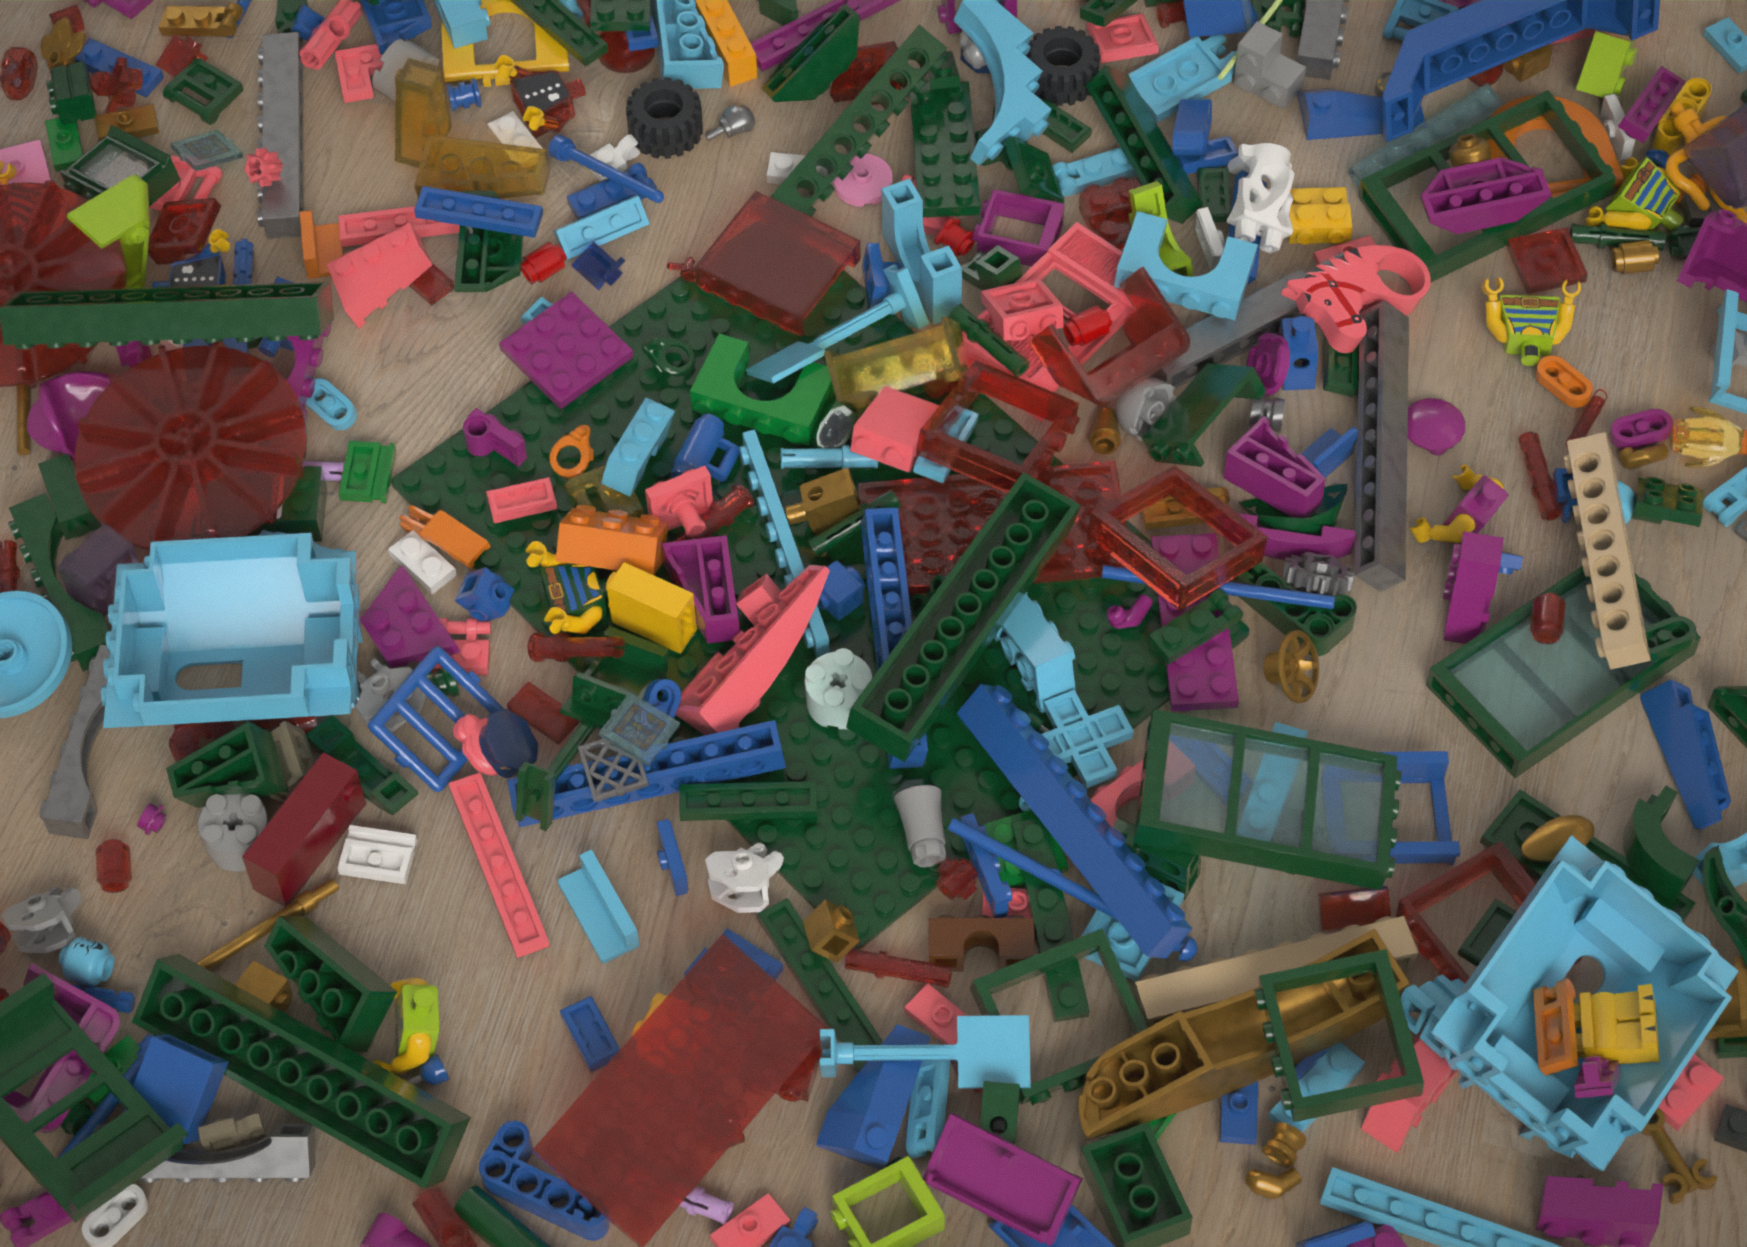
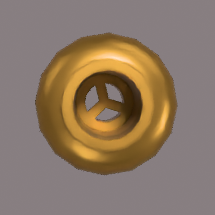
M1475 134L1460 136L1457 139L1458 142L1453 144L1449 150L1452 168L1492 159L1488 142L1483 138H1477Z

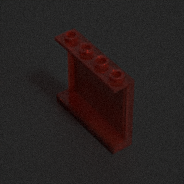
M755 191L695 265L696 284L705 292L714 293L726 299L732 305H739L751 311L759 318H765L778 324L785 331H792L802 336L804 334V320L847 265L855 268L861 260L860 240Z

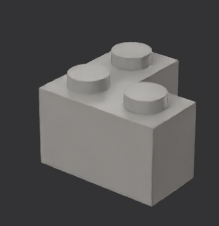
M1257 21L1238 43L1234 84L1245 91L1265 99L1271 104L1286 109L1297 95V91L1301 90L1304 85L1306 66L1281 55L1283 34Z

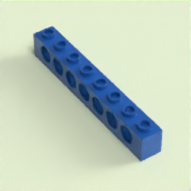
M898 508L865 509L861 524L878 670L912 625ZM926 733L905 763L888 753L889 769L923 767L928 752Z
M768 721L649 748L646 752L638 750L649 786L595 803L583 763L567 766L556 781L553 820L680 792V784H716L786 768L776 721ZM611 756L603 759L609 762H613L616 756ZM622 756L617 765L628 769L632 760ZM595 760L587 762L589 769ZM599 763L594 772L604 776L609 767ZM637 763L632 772L641 776ZM614 770L609 779L619 783L624 774ZM629 776L623 786L638 783V780ZM518 777L507 780L514 815L516 814ZM592 777L596 790L601 781ZM605 784L600 793L615 790V787ZM525 816L522 822L517 820L519 827L540 823L539 820Z

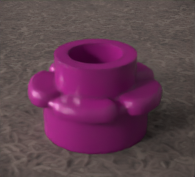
M149 803L144 809L137 827L144 830L146 835H150L152 831L158 833L167 818V815L162 813L164 806L160 805L158 807Z

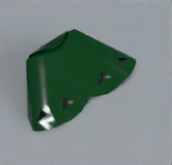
M1347 484L1324 486L1322 505L1308 519L1292 518L1257 497L1238 503L1250 515L1258 516L1257 521L1265 528L1321 536L1323 526L1335 527L1348 486ZM1340 491L1336 498H1333L1332 496L1328 495L1330 493L1336 494ZM1253 506H1256V507H1257V508L1255 509V512H1253L1252 510L1246 509V508H1252Z

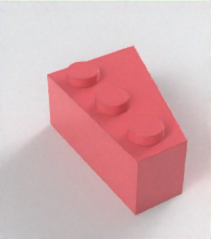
M1421 1033L1416 1034L1412 1041L1424 1080L1423 1094L1417 1097L1371 1106L1361 1127L1363 1131L1396 1153L1403 1146L1411 1125L1415 1128L1418 1126L1423 1118L1420 1116L1431 1102H1436L1458 1072L1457 1069L1452 1070L1445 1057L1441 1058L1420 1039ZM1397 1058L1391 1065V1073L1383 1072L1376 1082L1402 1076Z

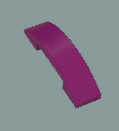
M1225 511L1222 535L1254 553L1280 560H1285L1286 557L1291 558V555L1300 557L1301 554L1306 552L1331 555L1336 558L1352 554L1356 532L1354 530L1323 526L1321 536L1256 527L1258 516Z

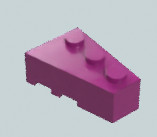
M1263 416L1227 451L1223 478L1292 518L1308 519L1322 505L1326 478L1301 453L1297 455L1288 446V440L1283 435L1278 436L1269 427L1270 422Z
M1463 531L1461 544L1454 543L1443 591V599L1449 600L1444 641L1466 644L1485 631L1486 622L1488 623L1490 611L1488 610L1491 599L1494 597L1500 569L1503 537Z
M1546 1176L1541 1189L1536 1230L1545 1232L1546 1235L1553 1238L1571 1237L1580 1239L1583 1243L1591 1246H1601L1604 1244L1614 1247H1649L1659 1225L1664 1184L1652 1183L1651 1190L1629 1188L1628 1181H1616V1187L1594 1186L1593 1179Z

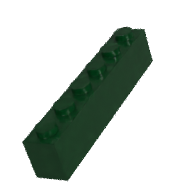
M1105 65L1085 86L1142 185L1158 181L1163 189L1167 219L1183 224L1203 205V202L1177 157L1173 155L1170 145L1129 75Z

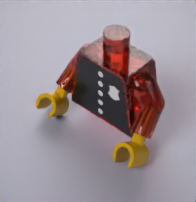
M507 55L499 56L495 63V67L499 68L497 71L498 77L500 79H507L509 76L511 79L512 100L534 138H538L549 131L560 132L575 116L573 100L586 95L585 87L580 78L565 84L557 70L545 72L529 71L516 66L514 60Z

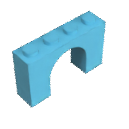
M911 179L881 188L883 238L900 268H908L922 306L932 324L948 320L953 308L962 304V267L949 246L930 251L923 228V200Z
M1137 211L1117 267L1114 287L1123 289L1126 292L1149 296L1158 301L1174 303L1187 309H1195L1213 314L1219 318L1235 321L1254 264L1258 244L1228 236L1220 261L1211 272L1196 277L1182 276L1169 270L1159 257L1167 219Z

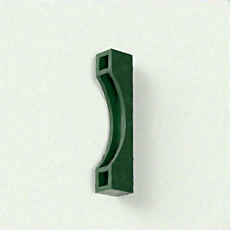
M43 493L9 507L13 520L9 521L8 525L15 540L19 538L23 540L24 544L19 546L26 564L30 562L34 564L35 568L31 569L30 573L37 588L44 586L46 593L41 594V597L53 604L66 619L72 635L71 662L78 660L84 672L89 669L91 658L93 656L96 657L99 646L106 645V632L110 630L101 613L88 609L74 600L61 587L56 578V557L63 532L46 493Z

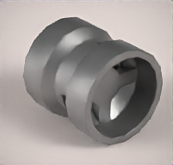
M1263 396L1260 400L1253 399L1249 427H1253L1263 417L1264 408H1266L1267 416L1265 418L1270 422L1269 427L1272 430L1281 431L1285 399L1275 398L1270 401L1265 400Z

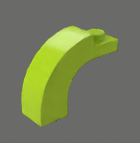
M1158 181L1129 190L1132 213H1129L1131 228L1137 211L1167 219L1163 189ZM1167 219L1159 257L1163 264L1174 273L1194 277L1191 258L1176 243Z

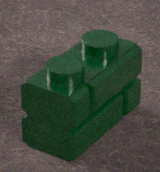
M82 61L69 64V67L65 65L53 67L50 71L52 80L46 81L52 114H58L63 125L75 123L78 119L81 121L94 119L97 114L86 63Z

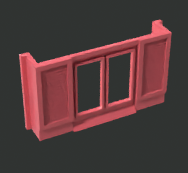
M1076 222L1015 283L1037 278L1043 280L1055 268L1110 305L1106 309L1112 320V326L1109 327L1110 333L1084 346L1076 345L1073 347L1070 345L1064 351L1037 333L1028 335L1024 340H1006L1005 342L1015 351L1030 361L1026 372L1020 377H1015L1012 372L983 347L968 340L967 334L962 331L958 335L957 356L953 358V363L1039 421H1042L1049 414L1050 396L1148 300H1151L1158 306L1163 301L1134 292H1126L1123 289L1114 287L1117 267L1123 252ZM1063 306V319L1068 322V318L1075 315V313ZM985 309L977 318L979 320L984 319L989 324V328L1001 337L993 328L992 315Z

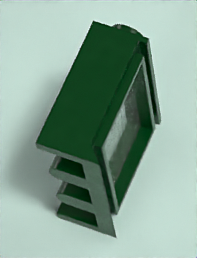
M110 125L108 135L66 171H59L65 182L64 188L85 202H88L127 177L136 174L148 184L149 207L181 180L169 154Z

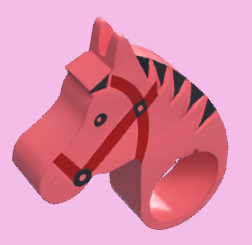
M1369 245L1337 254L1317 265L1304 278L1289 280L1286 284L1287 288L1281 291V295L1296 301L1300 314H1305L1307 317L1314 319L1334 350L1340 353H1350L1355 350L1367 332V325L1359 315L1360 310H1366L1385 300L1407 316L1414 311L1428 292L1431 278L1423 261L1410 251L1388 245ZM1379 270L1397 273L1407 281L1412 290V295H1401L1390 290L1376 273Z

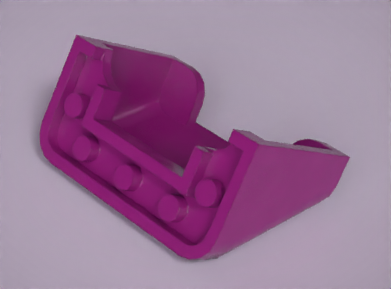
M1724 209L1711 212L1706 216L1677 282L1689 288L1693 286L1694 282L1706 283L1704 288L1709 291L1714 286L1724 291L1728 289L1739 293V299L1747 302V223L1737 219L1734 213Z

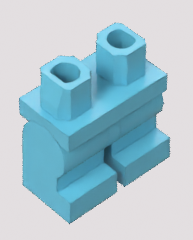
M1443 974L1437 976L1434 982H1426L1419 988L1415 984L1405 988L1400 998L1409 1029L1414 1034L1422 1032L1420 1039L1441 1058H1444L1443 1051L1446 1046L1435 1040L1431 1031L1465 985L1459 978L1450 981ZM1409 1012L1420 1013L1418 1020L1413 1019Z

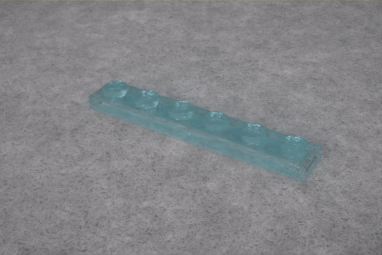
M1487 83L1414 128L1413 132L1395 139L1350 167L1348 174L1360 187V180L1490 118L1505 103Z

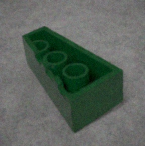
M279 916L264 947L286 978L292 979L299 988L298 995L303 1002L309 1003L317 1013L318 1017L316 1020L323 1030H329L335 1039L334 1041L354 1052H367L397 991L307 917Z

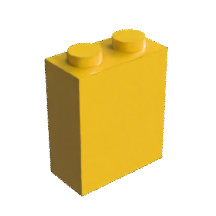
M625 562L617 572H613L609 576L606 590L608 591V607L610 608L612 623L681 654L697 630L694 594Z

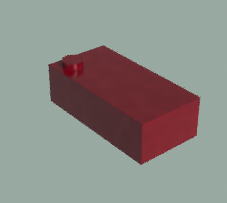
M324 752L321 754L242 856L253 890L284 907L291 904L366 805L356 769Z

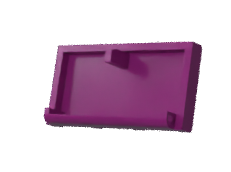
M955 1113L949 1115L922 1177L927 1185L1049 1246L1055 1243L1083 1180L1082 1177L1072 1174L1042 1159V1157L1002 1139V1137L986 1131Z

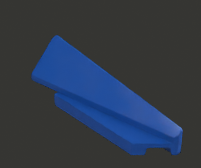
M1670 679L1641 694L1640 700L1694 828L1704 829L1722 820L1720 812L1729 807L1731 798L1709 712L1693 705L1690 688Z

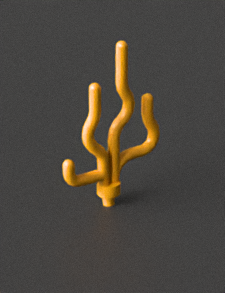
M1678 102L1670 108L1676 117L1672 124L1679 133H1682L1686 144L1685 147L1674 152L1667 159L1665 166L1669 179L1676 187L1685 191L1700 210H1708L1710 202L1693 181L1683 176L1678 169V164L1696 153L1710 173L1709 188L1713 200L1719 207L1734 213L1737 219L1747 223L1746 211L1737 202L1727 197L1722 190V169L1714 156L1725 159L1733 165L1737 181L1746 195L1747 164L1738 152L1716 143L1709 134L1719 128H1725L1734 139L1740 140L1744 136L1743 129L1733 118L1724 115L1716 116L1701 124L1693 108L1686 110Z

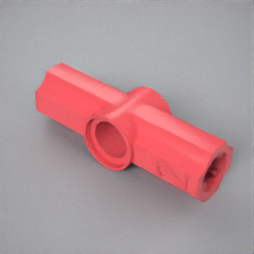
M339 0L322 23L313 29L312 36L299 51L300 61L307 68L319 70L338 45L349 36L350 29L362 15L361 5L358 2L353 3L351 0Z

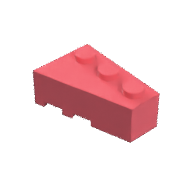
M408 223L327 263L345 312L359 329L366 323L364 319L378 307L380 309L384 308L388 304L386 300L399 288L402 290L407 288L432 266V262L423 241L412 225Z

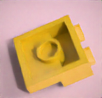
M1346 187L1290 189L1289 193H1291L1293 201L1289 216L1293 233L1288 236L1289 244H1340L1351 241L1353 225Z

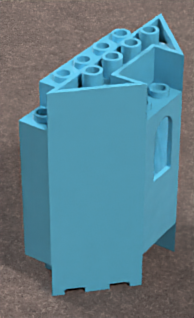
M298 533L151 542L150 555L145 556L144 563L117 564L114 604H109L108 618L110 624H112V629L106 632V647L110 652L109 658L104 659L103 663L104 676L107 679V686H102L101 701L102 705L105 706L103 728L350 714L352 712L351 708L356 706L357 699L360 697L357 681L358 643H363L359 622V584H356V551L316 553L312 534ZM242 663L241 687L185 690L176 683L178 674L189 666Z
M1571 835L1431 1032L1435 1040L1446 1046L1443 1055L1452 1070L1457 1069L1462 1077L1458 1083L1463 1090L1476 1084L1525 1124L1518 1136L1531 1140L1533 1136H1538L1548 1143L1549 1149L1573 1158L1575 1153H1577L1591 1167L1604 1171L1625 1138L1640 1133L1715 1024L1732 998L1725 991L1739 971L1718 954L1719 952L1710 945V941L1704 935L1688 928L1682 923V919L1677 913L1657 903L1650 891L1634 884L1626 877L1625 872L1620 867L1601 860ZM1582 956L1596 959L1603 968L1604 979L1596 993L1610 992L1616 994L1638 991L1637 985L1652 984L1656 1003L1660 1062L1619 1064L1621 1076L1613 1095L1576 1098L1574 1084L1578 1078L1582 1063L1585 1062V1058H1578V1066L1546 1076L1538 1067L1533 990L1542 986H1547L1548 988L1556 986V982L1563 980L1575 961ZM1575 1028L1576 1033H1582V1028Z

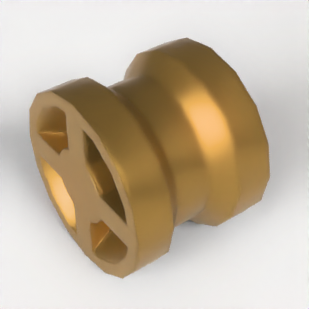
M1277 1122L1271 1130V1139L1264 1142L1261 1150L1272 1162L1280 1166L1292 1167L1297 1160V1151L1304 1148L1307 1139L1296 1127L1284 1122Z

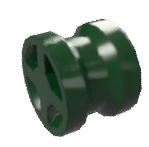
M442 666L440 671L429 672L426 676L446 696H459L455 679Z

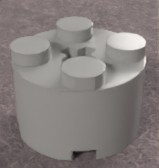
M398 39L382 55L380 61L384 64L381 71L375 69L373 75L374 89L404 108L414 111L419 106L421 97L427 91L433 92L439 84L440 78L436 75L439 59L407 39L406 41Z
M214 794L207 799L206 806L200 813L198 830L206 853L217 866L227 871H245L246 867L242 856L269 823V819L263 804L256 795Z

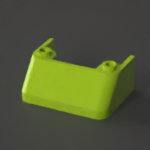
M135 174L67 214V218L101 249L112 243L110 262L65 290L145 287L150 230L148 184Z

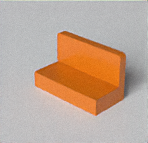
M312 210L299 212L303 260L308 279L331 276L327 263L343 256L339 223L315 226Z

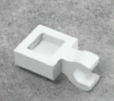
M630 134L625 136L615 149L609 143L590 154V156L624 172L628 169L626 161L634 159L640 154V151L635 147L638 141ZM590 170L600 182L608 179Z

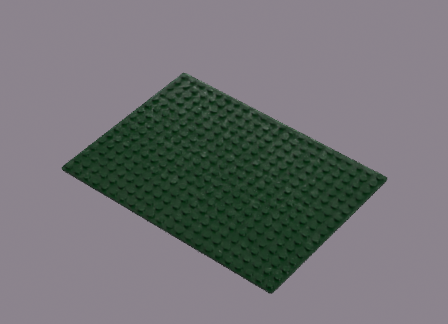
M772 212L610 325L609 328L633 350V358L562 409L558 408L530 381L485 413L486 415L492 414L502 426L510 431H517L524 438L527 459L519 467L495 450L485 456L472 455L467 450L462 429L394 476L391 480L392 487L411 506H415L431 515H434L438 510H442L486 539L491 547L488 551L484 550L476 559L473 568L477 571L486 567L492 573L500 575L504 582L515 589L509 601L511 606L577 672L584 674L602 650L603 634L609 626L647 641H653L612 623L611 612L608 607V597L604 598L607 615L587 633L569 632L562 636L553 634L549 630L552 622L544 620L550 608L542 585L540 573L542 566L541 563L537 567L528 566L526 559L530 554L525 551L531 542L538 541L545 545L547 552L556 555L559 523L577 505L593 506L597 512L608 513L609 510H622L627 512L628 516L640 518L641 515H648L645 489L652 487L658 482H665L671 479L673 462L695 420L702 416L691 408L690 390L719 333L748 342L750 362L747 368L797 341L807 344L812 343L820 335L870 309L867 291L796 227ZM888 314L837 343L824 348L827 355L814 362L837 369L838 388L833 399L846 406L859 418L884 386L942 406V415L949 403L979 414L977 424L944 483L914 473V467L908 473L879 461L878 468H849L860 505L864 502L869 504L889 492L890 489L895 492L902 504V507L898 508L909 602L917 593L922 595L930 590L931 580L938 574L946 576L953 569L1024 472L1080 504L1074 526L1027 590V595L1031 601L1038 602L1047 621L1051 620L1055 624L1063 642L1068 641L1071 644L1075 653V659L1072 660L1076 694L1088 716L1120 705L1132 729H1135L1152 715L1153 709L1158 710L1166 704L1170 698L1165 661L1148 642L1149 634L1161 628L1156 586L1102 578L1104 565L1154 572L1151 541L897 316ZM662 336L682 340L693 349L695 365L691 372L684 376H670L664 372L659 374L653 367V363L643 352L642 343L653 337ZM673 346L666 349L665 358L669 364L676 367L687 364L688 355L682 348ZM803 368L775 383L750 376L745 370L737 387L744 395L751 399L759 401L776 400L785 396L794 388ZM645 398H649L675 410L665 441L657 454L650 456L642 479L631 497L601 484L610 454ZM720 419L724 424L723 438L739 447L743 446L742 433L755 430L788 524L785 506L803 502L800 486L842 470L841 468L781 469V448L816 449L812 446V442L810 446L792 443L785 438L772 434H762L756 429L743 425H733L724 419ZM830 423L825 427L828 436L835 437L840 431ZM588 425L591 430L590 446L594 450V460L590 461L587 469L575 478L559 476L550 465L549 455L551 449L564 435H569L578 426ZM852 435L844 444L849 445V448H851ZM574 446L562 448L557 455V462L564 469L576 467L581 460V452ZM717 447L709 464L718 468L726 451ZM740 454L725 482L711 477L714 512L701 517V520L705 523V530L698 536L689 537L682 525L669 530L666 543L727 535L736 603L741 591L765 574L783 591L786 588L784 576L787 575L785 567H778L775 557V549H778L775 541H769L765 526L769 522L766 515L761 516L759 513L756 498L760 496L757 490L752 491L747 474L750 472L749 465L742 464ZM550 477L557 509L499 523L493 522L486 491ZM809 522L789 524L804 569L809 565L828 567L837 560L842 566L849 565L853 567L862 577L865 584L863 603L840 621L833 617L826 609L822 610L819 607L818 609L829 637V653L841 648L850 650L854 655L865 661L871 670L873 678L878 669L861 531L818 557L808 542V539L816 536L813 534ZM662 562L654 576L674 584L664 566V562ZM595 567L598 579L609 577L613 572H617V570ZM1142 594L1148 596L1153 601L1152 607L1140 625L1117 629L1109 624L1107 611L1110 607L1121 606L1124 610L1131 609L1138 596ZM737 606L739 631L746 632L753 628L754 625ZM910 606L911 618L913 623L918 616H915L913 614V611ZM1241 620L1229 627L1232 650L1249 636V627ZM697 626L696 632L681 654L669 649L668 673L663 679L674 681L682 693L718 652L722 656L725 655L736 643L733 640L707 643ZM803 635L783 669L760 698L759 706L753 712L746 714L739 723V728L775 720L786 768L721 783L816 781L817 818L726 821L751 846L757 843L765 845L768 849L766 856L770 855L773 851L781 853L784 857L783 865L777 872L814 909L825 899L838 906L843 905L847 907L854 916V924L860 940L853 947L854 949H861L971 861L962 838L947 830L953 818L960 820V817L974 813L978 825L1025 812L1019 806L1021 795L957 714L980 684L995 687L999 685L1012 695L1011 701L1018 709L1025 713L1030 711L1035 713L1045 721L1043 725L1049 731L1054 729L1046 712L1041 713L1036 706L1037 697L1034 689L1027 692L1022 684V676L1018 670L1017 663L1011 666L1007 660L1001 640L996 642L994 638L927 730L928 752L923 767L889 769L888 753L849 729H838V727L830 725L824 727L813 720L806 705L805 671L817 658L813 647L807 648ZM661 690L657 693L658 701H661L663 698ZM675 715L666 739L659 744H652L651 746H661L705 735ZM649 723V724H648L647 726H645V727H648V728L651 729V723ZM1041 729L1038 731V733H1040V734L1045 733V732H1044L1043 730H1041ZM1072 762L1067 763V771L1074 778L1078 773ZM931 785L941 789V812L946 841L944 845L946 859L944 862L932 867H919L913 863L901 816L894 801V797L899 792L914 786Z

